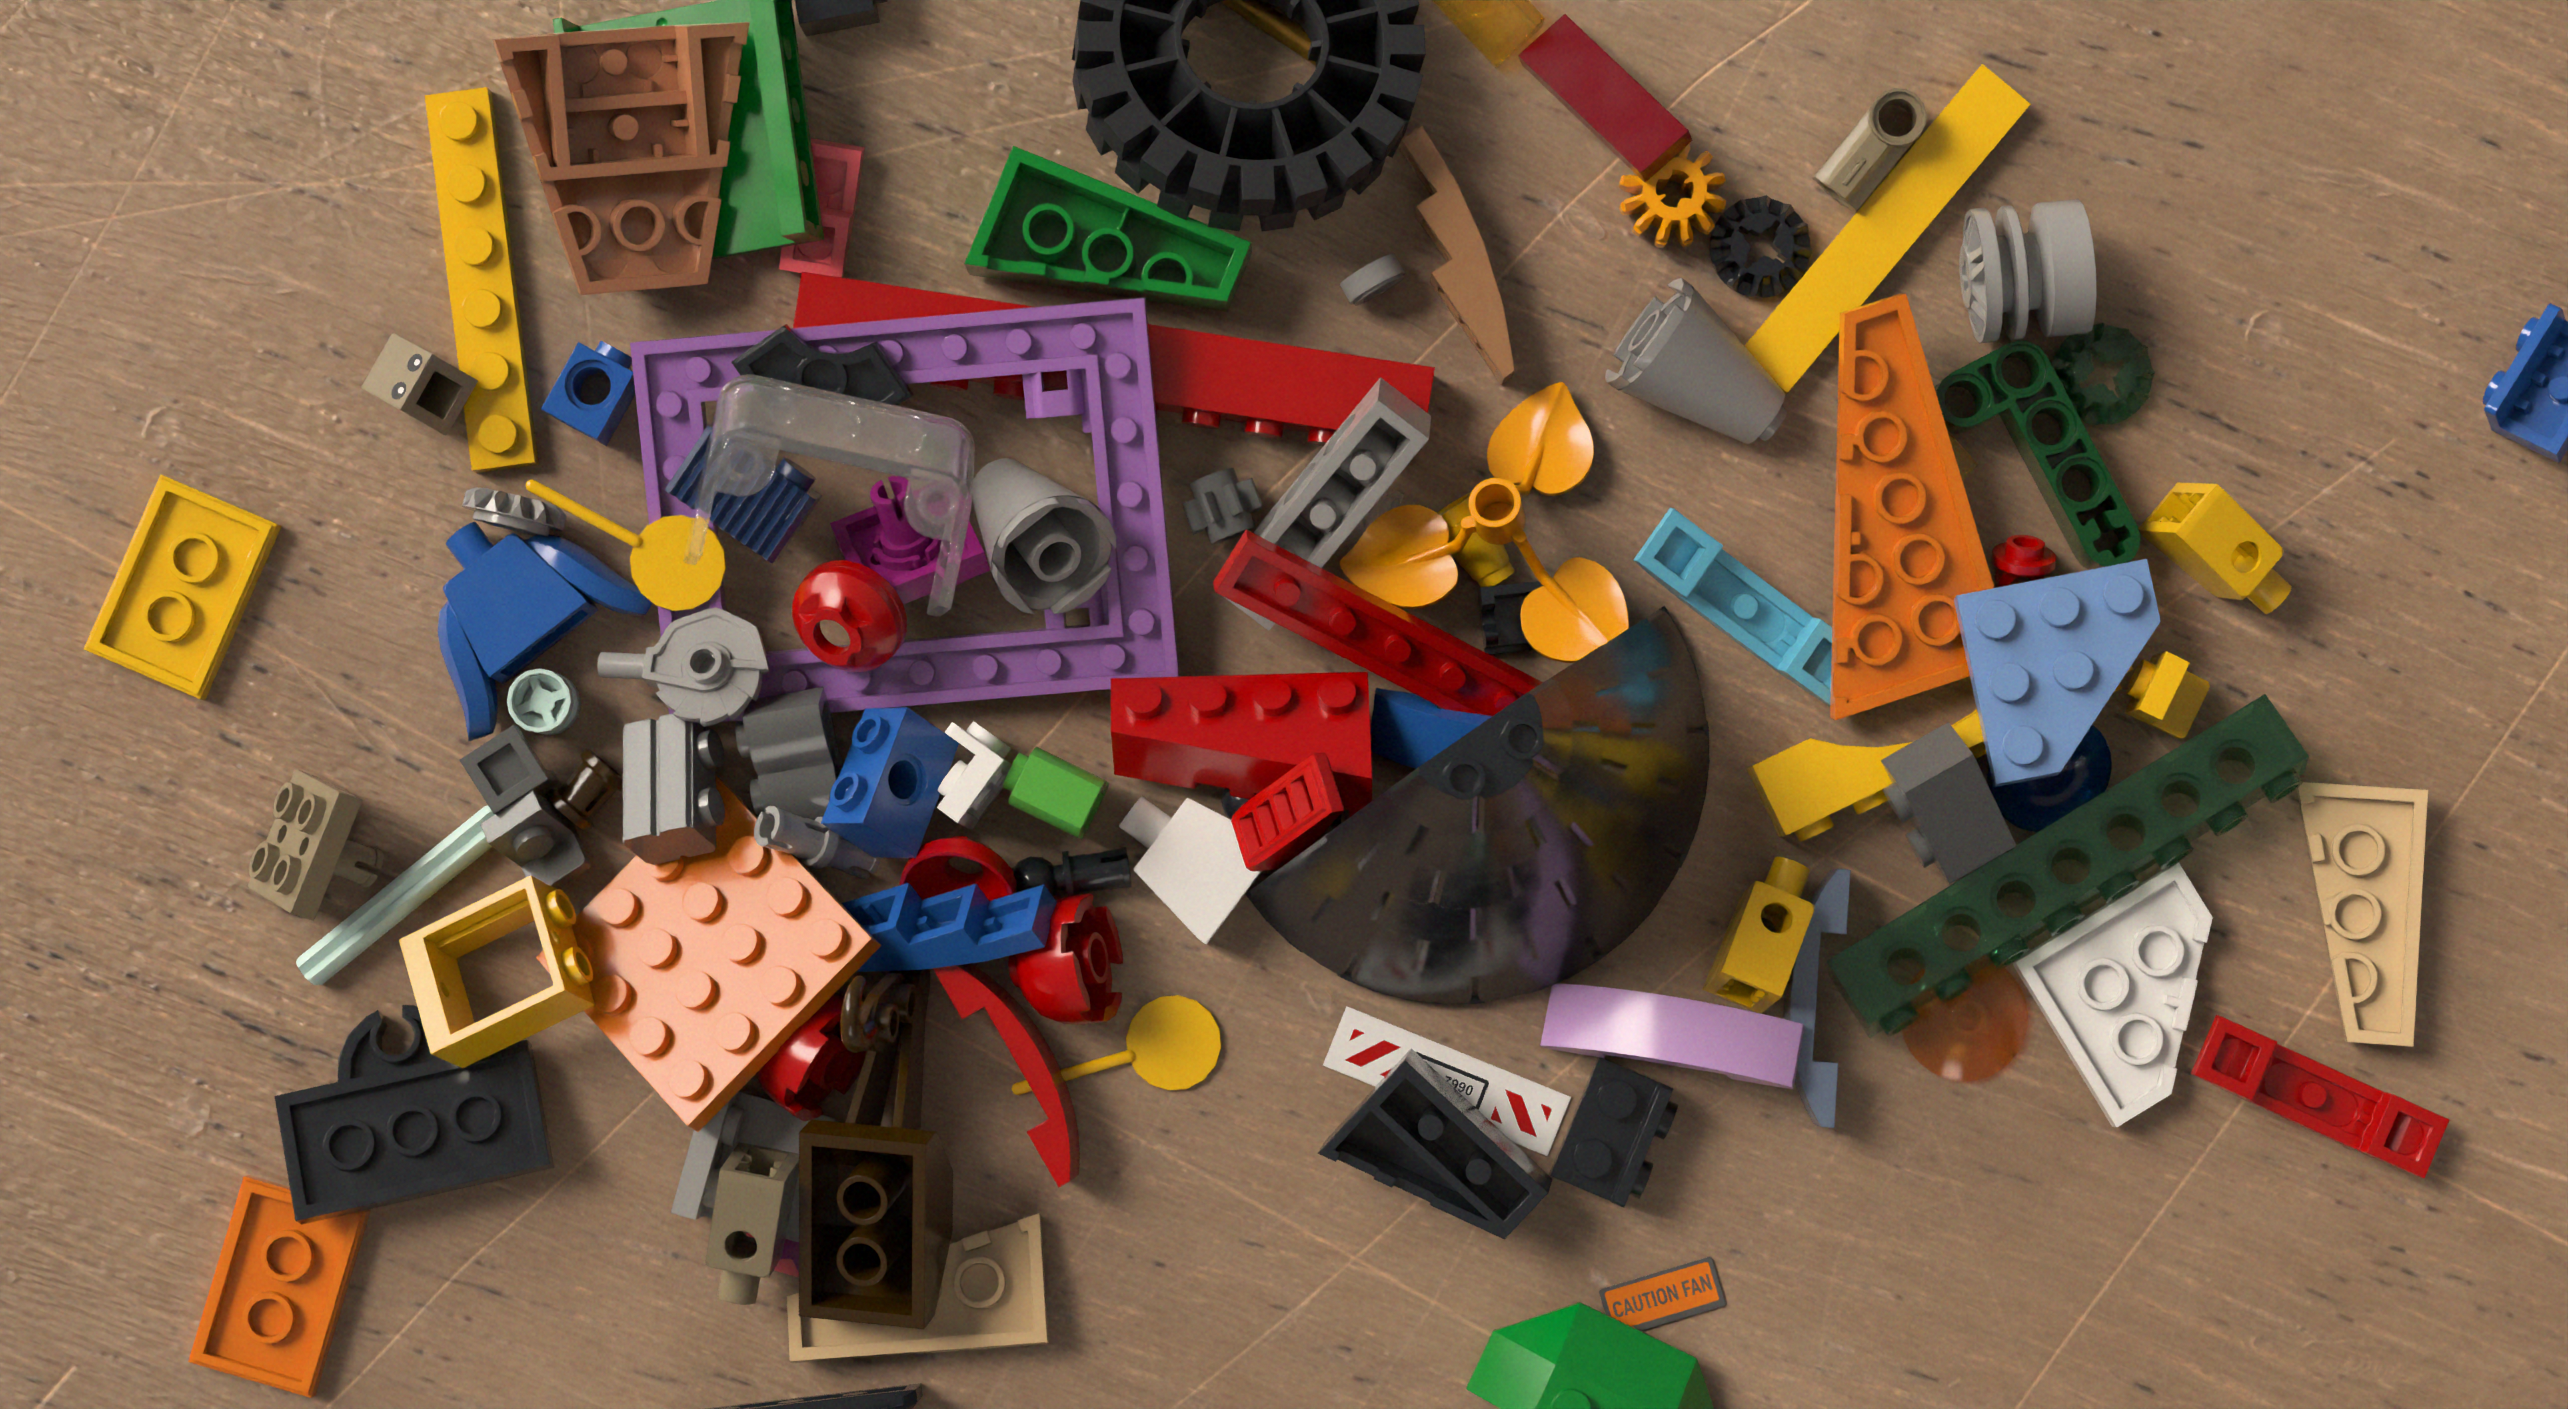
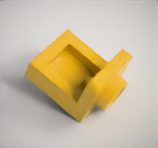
M2168 651L2153 655L2150 661L2143 659L2139 663L2130 679L2126 694L2132 696L2125 713L2177 739L2184 738L2193 724L2210 688V684L2208 681L2186 671L2190 662Z

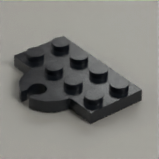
M402 1005V1018L412 1026L414 1040L411 1047L400 1055H388L383 1051L382 1037L388 1027L383 1014L377 1010L366 1016L348 1034L338 1057V1082L274 1096L295 1221L301 1225L554 1168L532 1044L528 1040L519 1041L465 1068H461L430 1053L417 1006Z

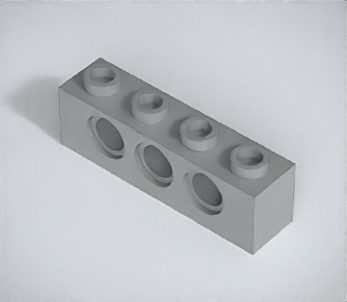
M1380 377L1252 533L1322 568L1429 440L1431 416ZM1227 599L1268 631L1275 624L1261 615Z

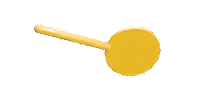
M531 479L526 482V489L529 492L633 546L630 556L632 578L640 593L656 606L672 611L694 609L710 600L722 585L726 571L725 549L716 532L701 520L685 515L664 516L647 525L640 535H637L536 480Z
M1180 995L1159 997L1145 1004L1131 1020L1126 1036L1127 1050L1061 1069V1074L1064 1081H1068L1131 1062L1136 1073L1150 1085L1165 1090L1188 1089L1203 1081L1216 1066L1221 1050L1220 1029L1211 1012L1198 1001ZM1027 1080L1014 1083L1011 1088L1012 1093L1015 1095L1032 1091Z

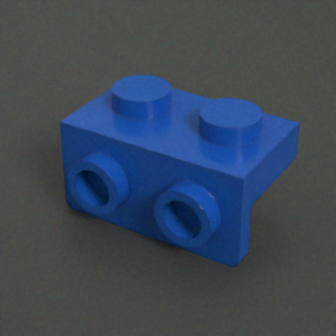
M2550 303L2540 319L2532 317L2524 326L2516 344L2517 356L2507 372L2500 370L2491 379L2483 396V404L2486 405L2484 412L2492 431L2560 463L2568 450V321L2565 319L2563 309Z

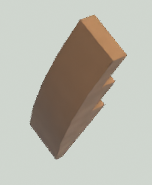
M1421 125L1401 139L1400 152L1431 195L1416 206L1415 218L1447 262L1431 273L1430 283L1500 385H1503L1512 379L1515 369L1504 306L1485 244L1455 178Z

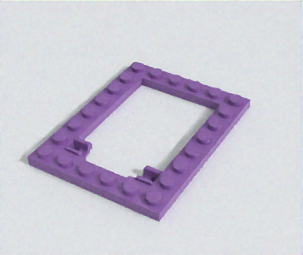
M1146 297L790 328L806 343L832 352L855 351L877 341L906 384L1022 374L1026 419L1081 414L1083 433L1092 432L1098 507L1109 519L1117 540L1116 549L1112 545L1108 561L1112 569L1107 581L1088 601L1073 608H1089L1090 624L1067 626L1065 612L1054 614L1051 609H1046V628L904 640L892 658L878 668L866 672H848L834 668L818 659L808 648L766 651L770 673L762 674V684L758 698L823 687L830 712L865 710V708H891L1111 689V678L1180 677ZM776 330L630 343L649 524L664 516L685 515L701 520L715 531L719 538L717 525L711 523L687 504L669 494L665 488L707 428L705 401L755 397L731 361ZM1066 370L1068 389L1045 391L1043 372ZM723 581L710 600L694 609L672 611L658 606L661 636L668 625L677 619L715 607L726 611ZM837 645V646L846 647V646H849V645ZM668 707V709H669V714H672V713L675 712V711L671 710V709ZM744 711L733 721L743 720ZM728 717L727 719H725V720H723V721H721V722H724V721H732V720L730 719V717Z

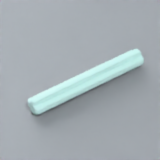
M488 805L484 806L299 956L296 964L304 977L314 986L324 984L488 851L492 846L488 844L480 824L495 815Z

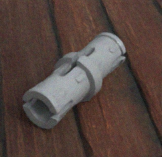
M776 806L766 807L767 813L761 812L756 821L754 838L758 845L792 854L798 857L805 866L814 869H821L825 866L832 867L854 875L857 878L868 879L870 877L869 872L874 874L880 864L881 858L870 856L821 824L823 817H817L815 820L792 814Z

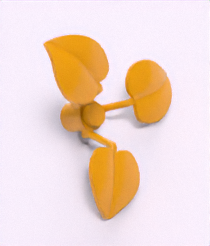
M1563 382L1550 385L1529 396L1517 405L1497 426L1487 447V462L1493 478L1480 482L1472 490L1469 497L1471 516L1464 517L1461 520L1462 528L1453 541L1449 542V528L1446 521L1437 512L1421 505L1408 504L1398 506L1380 515L1368 526L1355 546L1340 560L1342 572L1355 586L1398 608H1425L1443 600L1455 589L1459 573L1451 555L1462 551L1472 533L1477 532L1484 541L1491 544L1503 545L1513 541L1518 546L1537 580L1543 585L1527 595L1520 613L1521 627L1527 642L1542 656L1558 662L1575 663L1629 629V616L1623 592L1616 579L1605 567L1586 558H1571L1558 568L1552 578L1545 570L1529 543L1526 533L1523 531L1526 517L1521 498L1527 497L1532 487L1546 496L1565 494L1584 481L1593 465L1594 444L1590 430L1577 409L1568 387Z

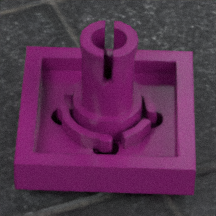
M890 476L888 480L894 494L893 499L888 498L884 483L880 480L872 486L870 491V498L875 506L830 523L844 560L860 563L880 574L896 590L903 605L944 588L959 585L970 578L990 571L983 548L949 478L912 491L910 482L906 478Z

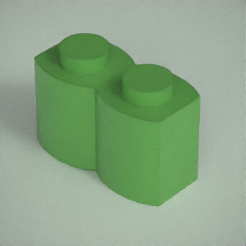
M1035 747L1029 757L1020 752L1018 753L1002 787L1012 792L1008 801L1009 805L1082 840L1107 792L1109 782L1039 747Z

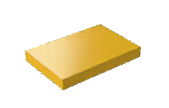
M160 475L84 650L198 699L206 700L282 526L169 477Z

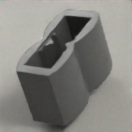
M820 687L758 698L756 701L752 699L745 708L743 720L736 721L735 733L742 759H752L758 776L757 779H752L750 782L751 800L756 816L758 817L761 812L767 813L766 807L776 806L792 814L815 820L817 817H823L830 800L831 788L843 767V760L837 746L832 714L824 688Z

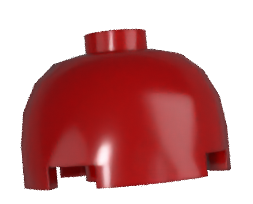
M1092 894L1070 896L1056 900L1057 904L1050 918V930L1045 947L1010 955L1008 960L1010 978L1016 987L1021 988L1029 1004L1041 1016L1063 1024L1085 1025L1107 1022L1116 1015L1122 1001L1123 992L1111 993L1112 972L1110 963L1123 964V953L1118 930L1107 906H1093L1094 895Z
M836 992L808 1021L793 1032L780 1046L777 1053L756 1073L763 1091L779 1106L804 1122L818 1118L823 1114L822 1108L817 1104L825 1099L834 1088L843 1095L851 1088L861 1073L867 1051L852 1053L844 1046L840 1031L841 1013L845 996Z

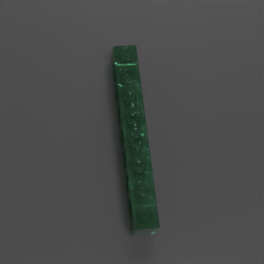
M2264 694L2019 843L2016 847L1991 860L1827 960L1828 975L1869 1038L1882 1030L1887 1037L1895 1035L1913 1024L1920 1017L1917 1009L1938 997L1942 1003H1946L1966 992L1975 983L1971 976L1993 963L1997 970L2005 968L2029 951L2026 943L2046 930L2049 931L2051 936H2056L2077 924L2084 917L2081 909L2100 897H2103L2106 903H2110L2124 896L2138 885L2139 881L2136 875L2157 863L2160 869L2164 870L2178 863L2193 851L2194 848L2190 842L2210 830L2213 831L2215 836L2223 835L2232 830L2248 817L2245 809L2264 797H2267L2270 803H2274L2288 796L2303 783L2300 775L2305 772L2309 755L2267 695ZM2236 760L2248 767L2252 777L2244 783L2231 784L2219 776L2216 768L2222 762ZM2182 793L2193 799L2197 810L2187 817H2175L2164 809L2162 800L2168 795ZM2127 826L2135 829L2141 835L2143 843L2134 850L2122 851L2111 845L2107 835L2116 827ZM2073 859L2082 863L2089 875L2078 884H2065L2055 877L2052 869L2062 860ZM2018 892L2029 897L2034 908L2024 917L2012 918L2005 915L1999 909L1997 903L2004 895ZM1954 926H1967L1977 933L1980 940L1975 947L1968 951H1955L1949 948L1943 940L1946 931ZM1900 959H1913L1921 964L1925 973L1918 982L1911 985H1902L1895 982L1889 976L1888 970L1894 962Z

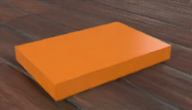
M251 1175L244 1176L188 1362L309 1398L316 1396L371 1210L301 1225L295 1221L290 1187Z

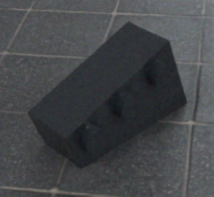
M1412 1048L1325 1140L1318 1154L1335 1162L1339 1160L1372 1175L1374 1180L1391 1188L1396 1186L1430 1202L1431 1206L1504 1240L1549 1193L1552 1178Z

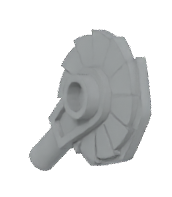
M716 607L671 622L654 647H646V654L601 652L597 664L598 674L602 678L643 679L649 686L659 688L660 691L656 692V694L667 707L675 711L673 715L676 718L688 722H700L703 727L717 724L728 717L732 721L737 718L748 706L751 699L757 700L762 684V674L770 673L763 640L757 627L742 618Z

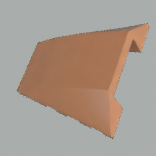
M750 22L665 25L492 39L579 295L708 284L721 205L719 191L723 167H727L730 149L728 135L733 104L737 103L741 80V76H738L743 45L747 43Z

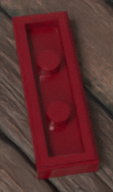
M1566 14L1561 16L1518 55L1522 66L1643 182L1648 181L1693 141L1689 130Z

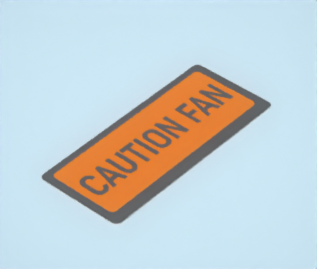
M1711 1257L1599 1290L1605 1314L1640 1331L1725 1306V1299Z

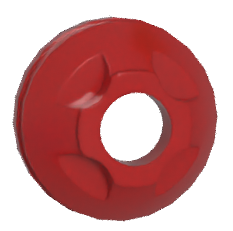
M847 560L825 562L812 569L795 592L792 602V618L798 635L813 655L834 668L848 672H866L876 669L892 658L904 642L907 633V616L904 605L890 583L871 568ZM832 620L839 623L847 631L850 645L840 647L829 642L821 632L820 621Z
M966 836L941 838L920 846L916 858L908 859L899 885L910 883L922 900L973 884L979 886L989 901L1017 893V882L1007 862L989 846L971 840ZM956 856L964 857L979 863L983 870L975 874L963 873L953 868L948 860Z

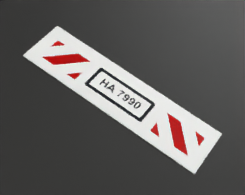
M1346 1006L1323 1066L1376 1087L1412 1048L1513 1143L1548 1156L1571 1099L1570 1096Z

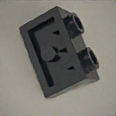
M1597 1057L1549 1175L1607 1199L1623 1208L1629 1195L1639 1199L1653 1169V1163L1644 1160L1653 1137L1665 1139L1677 1112L1678 1104L1669 1101L1673 1088Z

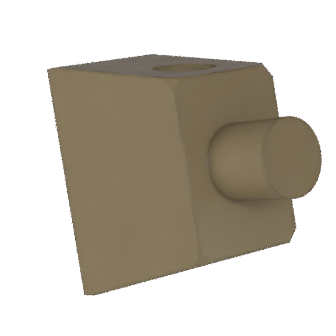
M739 1142L721 1167L705 1260L707 1266L722 1270L718 1290V1298L740 1305L755 1304L760 1277H770L780 1261L799 1173L798 1153ZM743 1231L751 1234L754 1238L747 1236Z

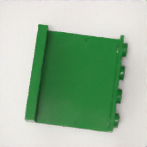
M716 0L578 26L562 17L553 19L554 33L665 25L750 22L747 43L743 45L738 76H741L737 103L733 104L728 135L730 149L727 167H723L719 191L721 205L712 259L824 240L792 0Z

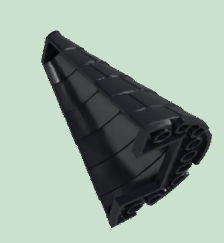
M1663 606L1518 698L1419 766L1245 895L1263 918L1289 944L1301 953H1305L1320 965L1337 973V976L1377 993L1408 1001L1442 1005L1485 1003V1001L1506 999L1522 994L1526 995L1566 980L1601 960L1625 941L1652 913L1659 903L1658 901L1670 886L1687 857L1698 829L1706 797L1710 760L1708 720H1706L1704 700L1693 659L1681 632L1666 607Z

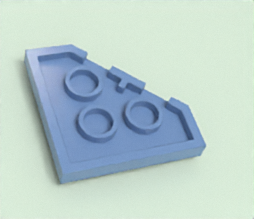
M2147 559L1956 595L1954 604L1993 786L1998 787L2056 776L2062 771L2161 622Z

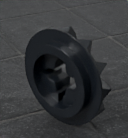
M1767 195L1740 199L1729 207L1717 220L1710 237V258L1719 278L1735 292L1753 298L1776 296L1794 286L1803 276L1812 253L1808 224L1794 211L1791 204L1771 199ZM1772 225L1776 226L1778 229L1773 234L1775 238L1772 241L1771 247L1778 253L1777 256L1785 262L1782 263L1777 258L1773 260L1768 256H1763L1758 262L1754 261L1750 268L1747 269L1743 265L1749 258L1747 254L1751 249V245L1738 230L1740 229L1745 234L1751 233L1759 237L1765 230L1769 231Z

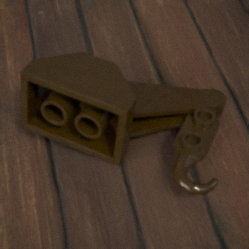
M930 969L890 971L881 981L873 983L865 1001H861L866 980L863 976H856L845 994L841 1013L840 1032L842 1042L846 1049L852 1053L867 1051L846 1122L810 1120L799 1132V1317L925 1329L935 1316L953 1232V1169L937 1131L921 1130L925 1020L930 991ZM903 1026L893 1126L884 1127L881 1126Z

